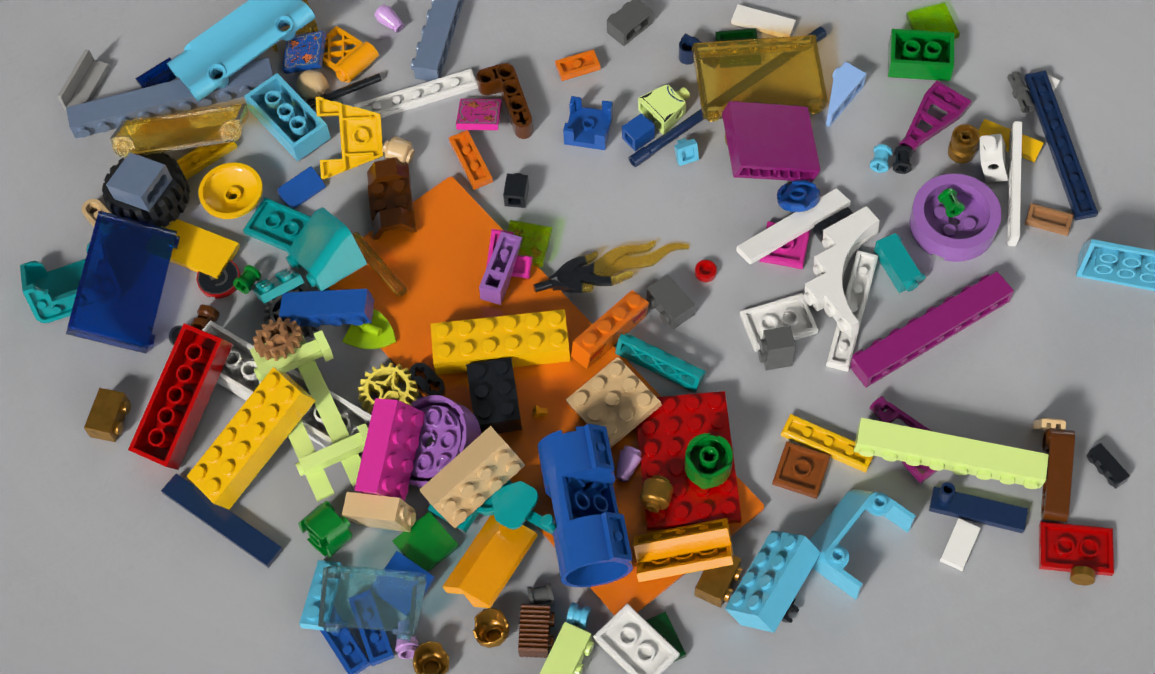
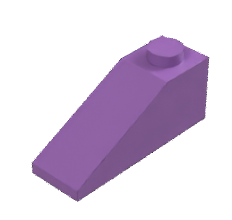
M501 231L479 286L480 299L499 305L502 304L513 273L522 237Z

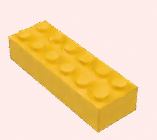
M565 309L431 324L433 364L437 375L466 373V364L510 357L513 367L570 361Z
M273 367L189 472L187 477L213 504L230 510L316 400L289 375Z

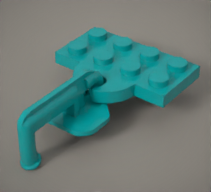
M509 479L498 491L469 515L464 522L459 524L457 528L466 533L479 513L486 516L494 515L498 523L512 530L520 528L526 520L553 535L557 526L551 514L541 516L532 511L539 499L538 492L533 487L522 481L512 483L511 479ZM430 504V506L428 507V510H429L431 513L435 514L436 516H438V517H440L441 519H443V520H445L446 522H448V521Z

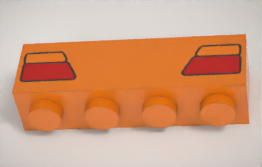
M631 290L573 341L570 356L588 369L618 342L621 334L629 333L646 317L649 302L634 290Z

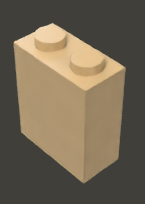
M346 492L342 515L356 525L411 532V527L416 521L415 509L401 498Z

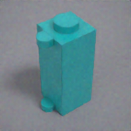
M894 233L876 241L874 254L879 255L878 260L899 293L906 290L909 292L917 288L919 282L923 281L926 276L924 273H920L903 246L901 236Z

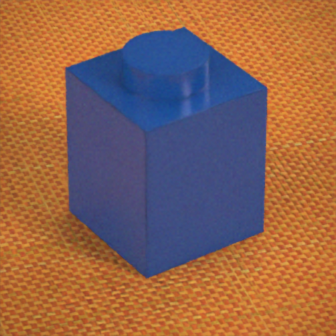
M642 113L622 126V139L635 152L655 138V125L650 118H646Z

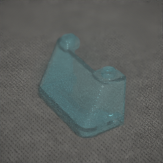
M349 565L324 567L318 627H326L327 632H340L341 628L346 627L392 631L393 634L397 635V639L411 640V636H415L417 633L427 574Z

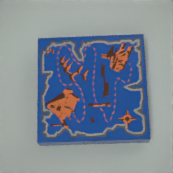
M318 31L297 35L293 39L286 41L282 71L285 74L322 68L326 41L325 32Z

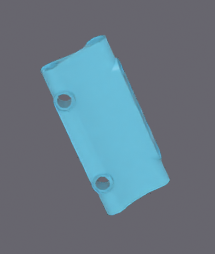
M248 0L185 46L184 51L169 61L167 65L175 76L184 83L195 99L200 102L216 88L226 87L231 75L281 39L284 41L293 39L297 30L303 28L316 17L310 7L302 0ZM283 26H290L286 31L281 30ZM216 74H223L221 78L214 79V76Z

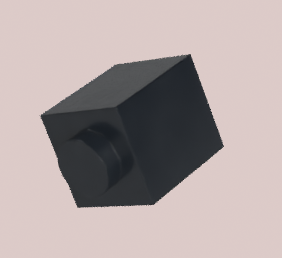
M507 173L503 193L505 206L526 208L529 191L528 175Z

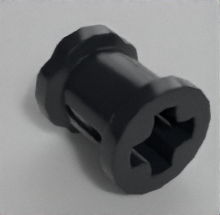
M898 146L895 148L894 172L907 174L912 170L910 157L913 154L912 148L908 146Z

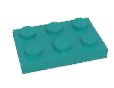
M286 268L275 274L276 277L269 281L267 278L255 284L256 288L252 290L255 296L265 304L303 284L304 281L301 275Z

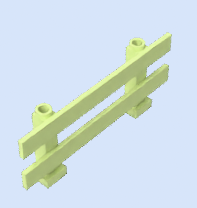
M322 330L314 333L315 340L309 343L306 342L302 335L303 341L299 342L301 347L294 348L295 354L288 353L286 359L280 356L278 361H275L273 357L268 361L265 356L261 358L255 348L250 349L257 368L253 370L258 381H262L273 367L284 373L298 368L310 395L316 400L314 404L333 444L315 451L302 420L298 422L288 437L299 462L295 463L300 476L306 475L317 502L335 494L324 471V468L341 461L351 485H356L361 463L358 453L364 450L368 427L364 423L357 426L359 433L352 436L349 435L315 362L316 359L324 357L325 362L334 359Z

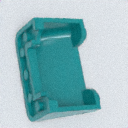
M323 207L316 210L288 249V256L286 257L291 268L295 267L299 270L303 267L308 272L306 278L312 287L316 285L321 291L367 264L348 227Z
M104 237L93 240L87 245L86 251L89 257L87 259L48 272L43 263L39 261H30L20 265L22 291L37 321L51 323L119 298L121 294L120 285Z

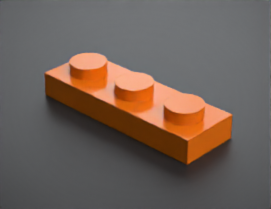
M466 130L448 137L449 143L473 190L492 183L493 178L469 131Z

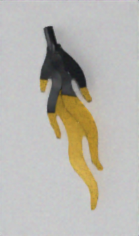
M653 240L643 245L620 246L610 250L593 262L598 257V252L595 251L567 261L556 273L549 276V280L533 284L534 291L537 293L552 288L553 291L588 293L593 291V285L613 286L633 277V271L616 275L619 272L633 268L651 267L670 252L688 250L689 245L672 243L644 256L629 257L630 255L649 252L656 245V241Z

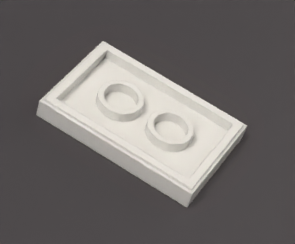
M803 293L740 311V317L754 352L760 350L759 340L763 338L764 330L791 326L794 340L818 334L817 325Z
M628 603L593 636V639L629 674H662L680 656V653Z

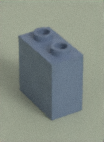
M130 152L106 186L115 200L149 212L172 181V177L165 164Z

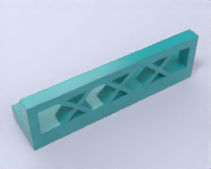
M625 333V335L621 334L618 338L615 354L696 393L705 377L706 371L628 333Z

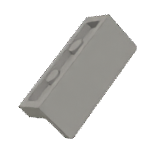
M85 49L58 94V99L64 111H67L66 107L92 101L110 70L108 63L94 60L90 50Z

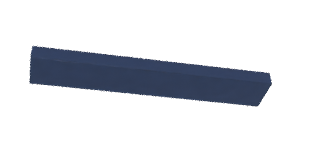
M177 473L161 490L169 499L267 568L271 566L283 551L280 545L224 507L213 504L201 490Z

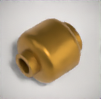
M653 475L644 481L640 501L646 506L645 508L648 511L656 513L659 510L668 508L670 505L673 487L667 478Z

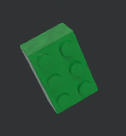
M891 30L888 47V77L938 81L951 80L954 69L953 32Z

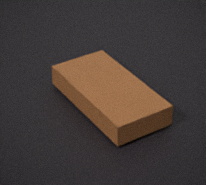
M1031 203L1025 225L1068 236L1073 214Z

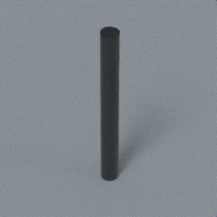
M378 73L320 97L332 101L380 82L382 79ZM316 99L306 102L311 108L316 107Z

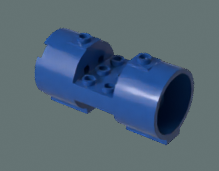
M588 423L585 426L576 427V431L562 434V430L547 435L538 443V454L545 492L552 499L557 526L553 532L561 582L570 587H593L622 579L632 571L633 559L624 514H619L613 487L615 468L607 428Z

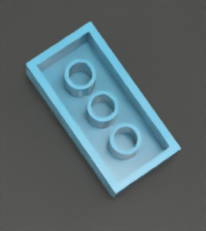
M278 73L244 95L249 111L297 162L331 139L327 124L320 117H317L316 112Z
M772 530L755 556L748 571L743 576L739 586L731 596L725 610L742 626L774 633L821 552L804 535Z

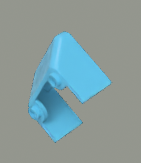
M858 489L850 490L810 538L812 544L821 552L812 569L855 600L859 597L863 583L843 570L848 564L849 553L839 544L865 510L875 516H885L907 533L910 531L916 516L881 492Z

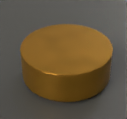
M1076 566L1070 571V580L1077 585H1091L1095 582L1096 573L1090 567Z

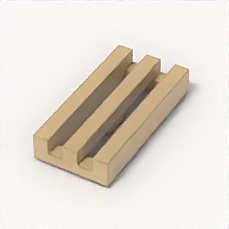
M1041 418L1033 421V429L1047 430L1053 428L1065 430L1066 421Z

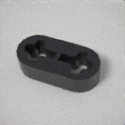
M420 362L410 368L409 372L412 381L416 382L417 387L426 396L445 395L446 390L443 380L428 365ZM416 372H424L426 379L424 380L420 375L417 376ZM430 383L434 387H439V391H431Z

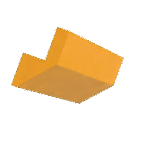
M490 515L442 587L447 593L464 594L474 607L491 608L538 534L524 525L518 529H508L498 523L494 515Z
M727 518L634 536L633 547L638 562L636 573L638 582L734 564V554Z

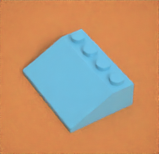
M1091 239L1083 243L1079 252L1076 276L1155 291V251Z

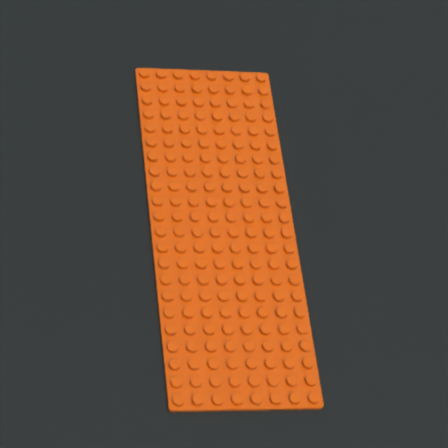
M453 177L446 178L413 202L416 232L411 233L403 228L384 231L379 239L374 240L372 230L356 241L367 264L328 287L329 290H369L375 299L374 309L382 313L389 321L396 338L395 343L380 349L395 366L398 364L402 365V370L407 367L410 371L414 364L421 362L428 365L435 372L431 338L432 323L565 309L570 355L573 341L592 325L561 290L553 291L550 288L537 293L534 291L533 284L549 280L546 274L534 262H532L530 279L511 276L501 305L480 299L479 286L486 271L492 229H503ZM518 252V255L527 256L525 252ZM614 346L588 369L571 356L569 362L513 367L522 430L500 433L499 436L525 464L511 478L512 483L522 481L538 492L539 499L532 511L541 516L551 514L555 520L552 499L545 492L538 454V443L553 432L562 430V434L576 431V427L587 425L566 401L568 397L617 357L625 363L656 397H661L625 358L615 354L616 348ZM416 372L417 376L420 375L424 380L426 379L424 372ZM467 372L438 375L445 385L446 392L444 397L465 406L473 413ZM430 383L431 391H439V387H434ZM418 387L416 388L422 397L426 396ZM538 405L540 408H547L548 414L546 416L533 417L532 411ZM637 427L611 447L615 476L617 474L620 451L624 449V446H630L639 450ZM640 463L629 479V482H623L615 478L613 483L619 514H624L633 559V569L622 579L590 587L614 616L627 603L638 613L685 575L680 574L638 582L636 574L638 562L633 547L634 536L667 530L647 531L645 505L640 501L643 487ZM737 475L742 521L741 523L729 524L731 536L764 510V504ZM537 527L555 547L553 535Z

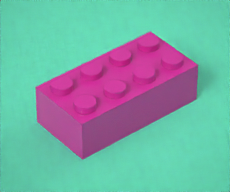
M375 398L355 491L363 494L397 497L405 501L425 412L399 400Z

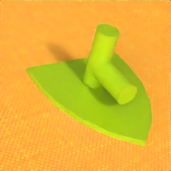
M373 308L372 322L363 323L362 325L351 324L342 342L359 349L373 350L395 343L396 338L389 321L382 313Z

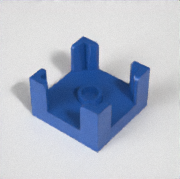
M571 96L569 104L570 116L568 123H565L563 129L564 145L605 150L613 118V103L611 101H602V110L582 107L581 97Z

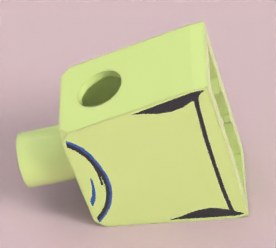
M664 85L639 97L638 110L646 118H650L655 127L662 134H665L685 115V100L690 98V94L685 87L675 92L669 85Z

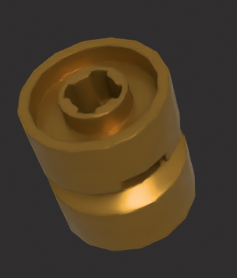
M962 124L953 130L948 146V155L954 162L964 164L972 161L975 157L980 141V133L974 126Z

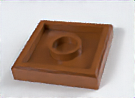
M786 441L772 485L817 499L831 455Z

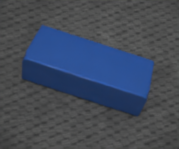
M310 166L280 186L277 191L285 204L295 209L326 188V185L313 167Z

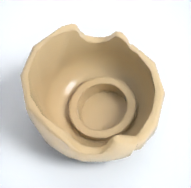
M306 70L299 75L296 81V88L301 97L306 100H312L324 95L326 88H329V84L321 72Z

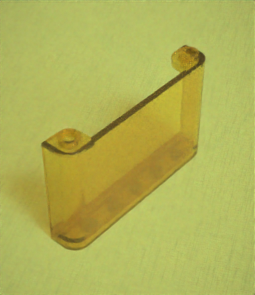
M816 35L693 43L692 54L702 116L709 122L723 119L722 113L729 101L789 106L798 105L808 107V111L811 114L822 112L828 103Z
M242 103L122 121L110 138L113 151L117 156L126 158L130 152L136 155H146L237 141L241 137L249 116L247 104Z

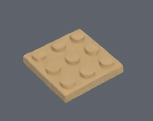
M619 357L615 358L566 399L569 406L586 424L600 425L607 428L610 448L662 406L661 401Z

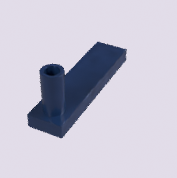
M946 482L942 484L941 488L934 486L929 511L1023 533L1028 508L956 492L955 486L952 483Z

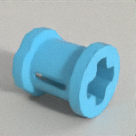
M878 144L874 147V158L870 162V168L875 172L884 173L888 171V159L892 156L893 150L887 145Z

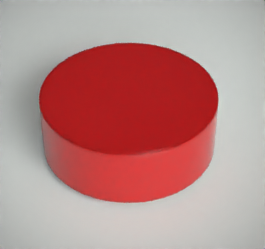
M701 260L696 264L695 276L699 281L711 282L715 279L717 267L714 262Z

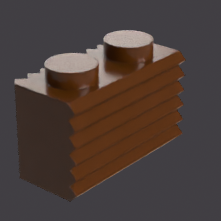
M521 604L518 642L519 657H548L549 650L554 645V636L550 635V627H555V612H551L550 605Z

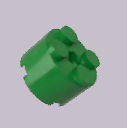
M710 433L694 437L689 442L685 453V471L688 478L702 489L713 488L723 484L730 476L732 469L733 451L730 444L723 437L710 435Z
M324 501L298 524L302 533L308 532L309 538L307 540L323 556L328 555L331 558L352 539L353 534L348 529L351 527L348 519L343 515L339 517L334 512V507L328 501Z

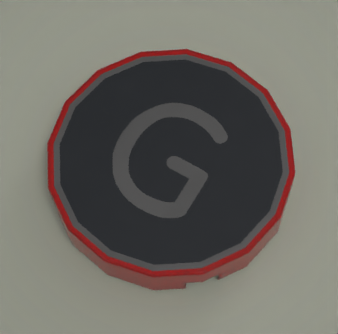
M230 260L218 279L198 271L196 280L200 291L205 296L222 299L230 296L237 290L233 282L235 278L241 275L237 265Z

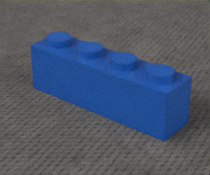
M368 289L286 292L282 294L279 317H281L282 321L290 318V321H296L298 326L362 325L363 323L372 322L375 299Z

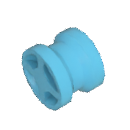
M572 602L566 622L586 630L591 607H580L577 603Z

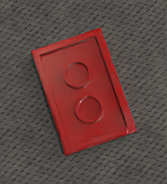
M1040 521L1039 569L1070 572L1076 566H1086L1092 568L1096 573L1095 575L1113 576V528Z

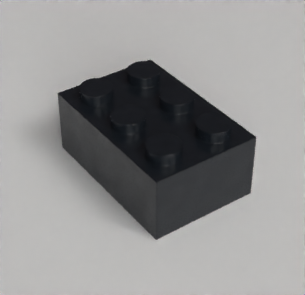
M511 357L466 364L472 410L480 425L481 433L490 426L498 434L522 430Z

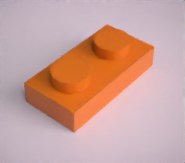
M594 49L555 61L561 81L600 70V63Z

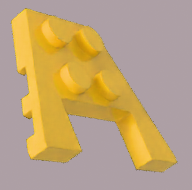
M322 97L315 98L317 117L339 116L342 159L320 160L321 180L383 157L381 114L348 106L340 102L330 101Z

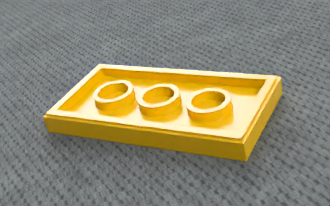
M177 219L176 221L172 220L169 222L170 225L165 228L163 226L159 227V230L154 233L144 249L152 255L197 273L200 271L218 279L228 262L233 260L241 246L238 242Z

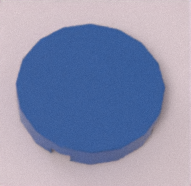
M806 180L792 181V184L788 186L786 183L777 192L778 205L790 212L808 211L814 208L820 201L819 188L817 189L814 183Z

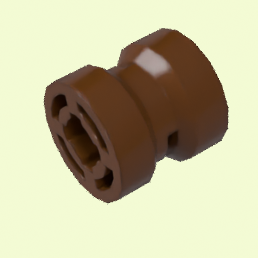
M202 304L199 306L198 316L193 319L191 326L203 330L210 320L216 322L220 313L215 308Z

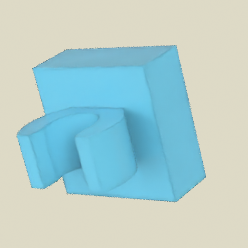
M686 138L677 140L678 144L674 145L679 166L699 160L698 146L695 139L687 141Z

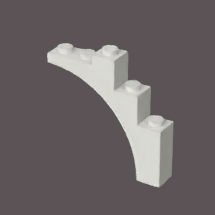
M867 206L823 230L822 244L826 250L814 256L813 271L817 277L805 284L804 299L809 306L812 305L817 312L824 308L826 314L829 317H833L839 329L843 333L846 332L850 338L858 335L859 321L847 304L842 280L845 269L855 252L879 232V219Z

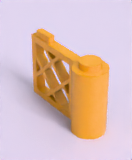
M335 26L326 34L325 48H328V52L323 55V64L334 70L337 78L342 82L350 83L379 57L377 50L372 44L367 41L363 43L338 26ZM337 34L342 36V40L332 41ZM346 45H356L353 49L345 50ZM342 46V51L331 52L332 47ZM342 56L336 64L331 62V58Z

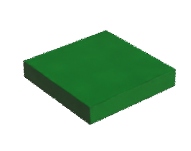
M430 512L415 522L411 527V532L404 531L392 540L393 544L405 557L427 572L459 548L458 543Z

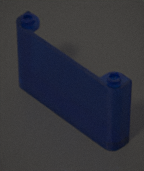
M98 211L66 334L145 354L148 347L153 348L156 335L152 334L161 294L173 248L177 249L180 236L176 235L177 231Z

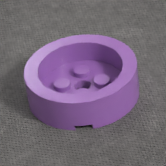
M963 174L940 175L926 182L918 190L910 214V230L917 244L930 255L933 253L945 258V261L952 262L971 260L982 255L991 246L1001 222V206L994 192L980 180ZM949 188L956 190V197L965 206L964 211L960 215L951 218L960 221L958 225H952L948 222L950 217L946 215L944 205L938 201V195Z
M440 395L425 396L411 403L412 407L425 412L419 436V445L413 463L414 467L409 484L418 488H422L481 435L478 420L468 408ZM432 436L435 442H432L431 445L427 447V440Z

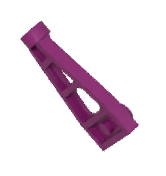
M936 80L924 94L907 134L899 143V146H908L913 149L914 153L920 145L959 120L971 106L972 101ZM934 104L948 114L941 119H936L928 114V110ZM921 120L933 126L926 133L917 128Z
M883 396L875 400L869 407L878 417L879 421L892 423L894 420L900 419L909 427L931 431L888 402ZM902 461L904 467L920 484L937 472L930 469L929 466H911Z

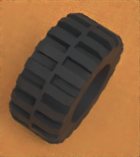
M142 150L136 155L165 164L172 177V181L151 210L148 212L115 200L107 188V182L125 160L124 158L118 160V164L110 168V174L107 173L104 179L105 183L102 185V196L115 220L122 227L135 232L137 230L139 232H147V230L157 231L159 227L163 226L165 228L170 225L169 222L172 220L176 221L179 218V213L184 212L185 204H188L190 198V187L174 158L164 152Z

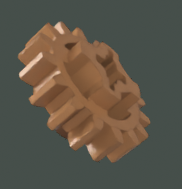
M281 317L277 319V322H273L271 319L268 325L262 324L263 329L256 330L257 336L253 337V345L256 352H258L261 358L265 356L268 361L272 357H274L275 361H278L280 356L286 359L288 353L295 354L294 348H300L299 342L303 341V333L297 322H291L290 318L282 321Z

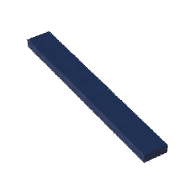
M1045 70L1025 74L1026 85L1029 88L1031 99L1075 221L1096 217L1098 211L1047 72Z

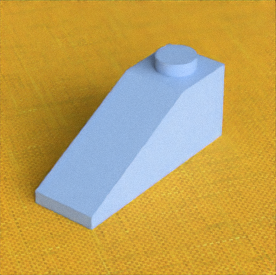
M847 62L840 68L837 67L832 74L833 84L826 126L828 127L833 124L865 84L866 73Z

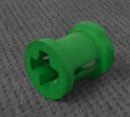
M949 188L938 195V201L944 205L946 215L952 218L960 215L964 211L965 206L956 197V190Z
M246 265L244 272L240 277L235 278L233 285L241 293L248 294L251 286L256 281H259L262 275L255 267Z

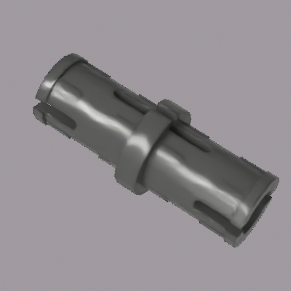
M1012 72L1014 78L1009 74L1007 79L1013 89V97L1017 98L1023 113L1030 112L1028 106L1031 110L1035 106L1028 94L1029 88L1024 85L1020 72Z

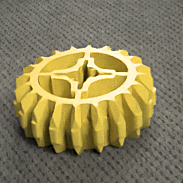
M391 362L388 367H385L382 363L380 369L372 367L373 373L365 372L366 379H361V387H358V393L360 394L358 397L359 402L362 403V409L364 411L367 410V413L372 415L375 402L371 398L372 392L376 393L379 399L399 400L410 406L419 397V390L416 389L417 384L415 381H412L409 369L406 367L402 370V365L400 364L394 368ZM398 381L406 386L405 392L398 388Z

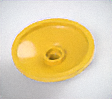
M225 163L213 168L204 176L199 186L198 195L203 208L209 214L221 219H234L248 214L258 205L263 194V184L259 174L252 167L242 163Z

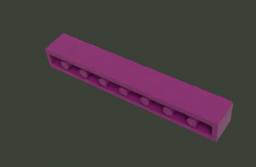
M998 271L992 275L987 274L977 284L966 286L955 297L953 295L949 296L940 306L929 308L925 315L919 318H912L901 329L899 327L894 329L883 340L879 338L866 350L861 349L852 356L850 368L865 388L1007 304L1010 302L1014 290Z

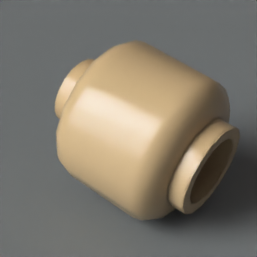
M394 136L390 141H385L382 152L385 153V160L397 158L400 162H406L409 165L413 159L415 149H413L410 141Z

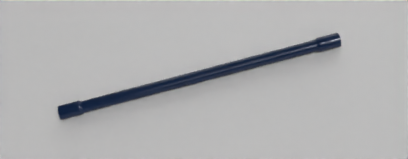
M819 26L788 50L655 141L629 156L628 159L632 166H639L654 153L726 105L729 101L745 92L810 46L821 41L827 36L825 29Z

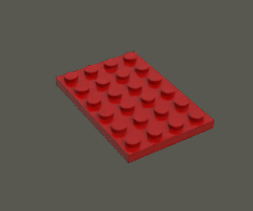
M725 391L657 397L661 401L662 406L637 426L638 446L642 452L640 456L642 458L640 461L642 485L646 479L651 478L653 475L663 476L670 481L669 483L673 487V494L668 508L659 510L656 513L650 512L645 508L647 531L672 529L724 518L728 519L729 524L741 523L742 517L734 456L730 476L723 484L717 487L702 489L688 478L685 471L687 446L694 437L700 434L710 433V435L717 437L719 435L726 439L732 448Z

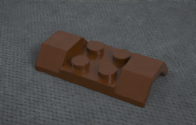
M397 158L375 161L367 171L370 216L374 240L379 239L384 231L403 228L411 233L416 232L408 163H402Z

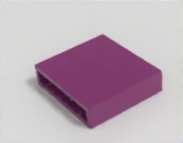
M728 102L722 117L733 177L814 181L821 169L808 107L761 104L758 102Z

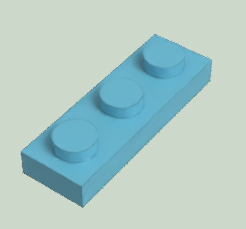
M318 560L299 622L301 628L325 630L343 568L341 562Z

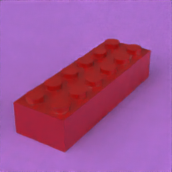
M183 323L128 448L129 451L165 467L179 470L233 343Z

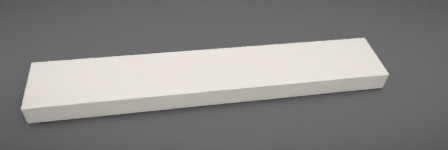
M471 68L354 104V106L379 113L381 118L477 89L478 85Z
M1014 121L1011 127L1009 142L1008 246L1015 247L1020 238L1022 122Z
M836 188L820 197L819 203L814 208L791 214L738 245L736 251L751 265L814 228V225L849 207L851 201Z
M857 250L845 298L852 313L859 321L860 328L879 255ZM837 325L826 366L848 372L858 335L850 338Z

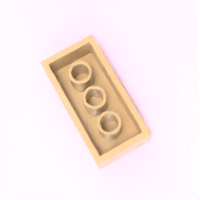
M490 426L419 490L429 503L456 528L509 479L516 475L525 464Z

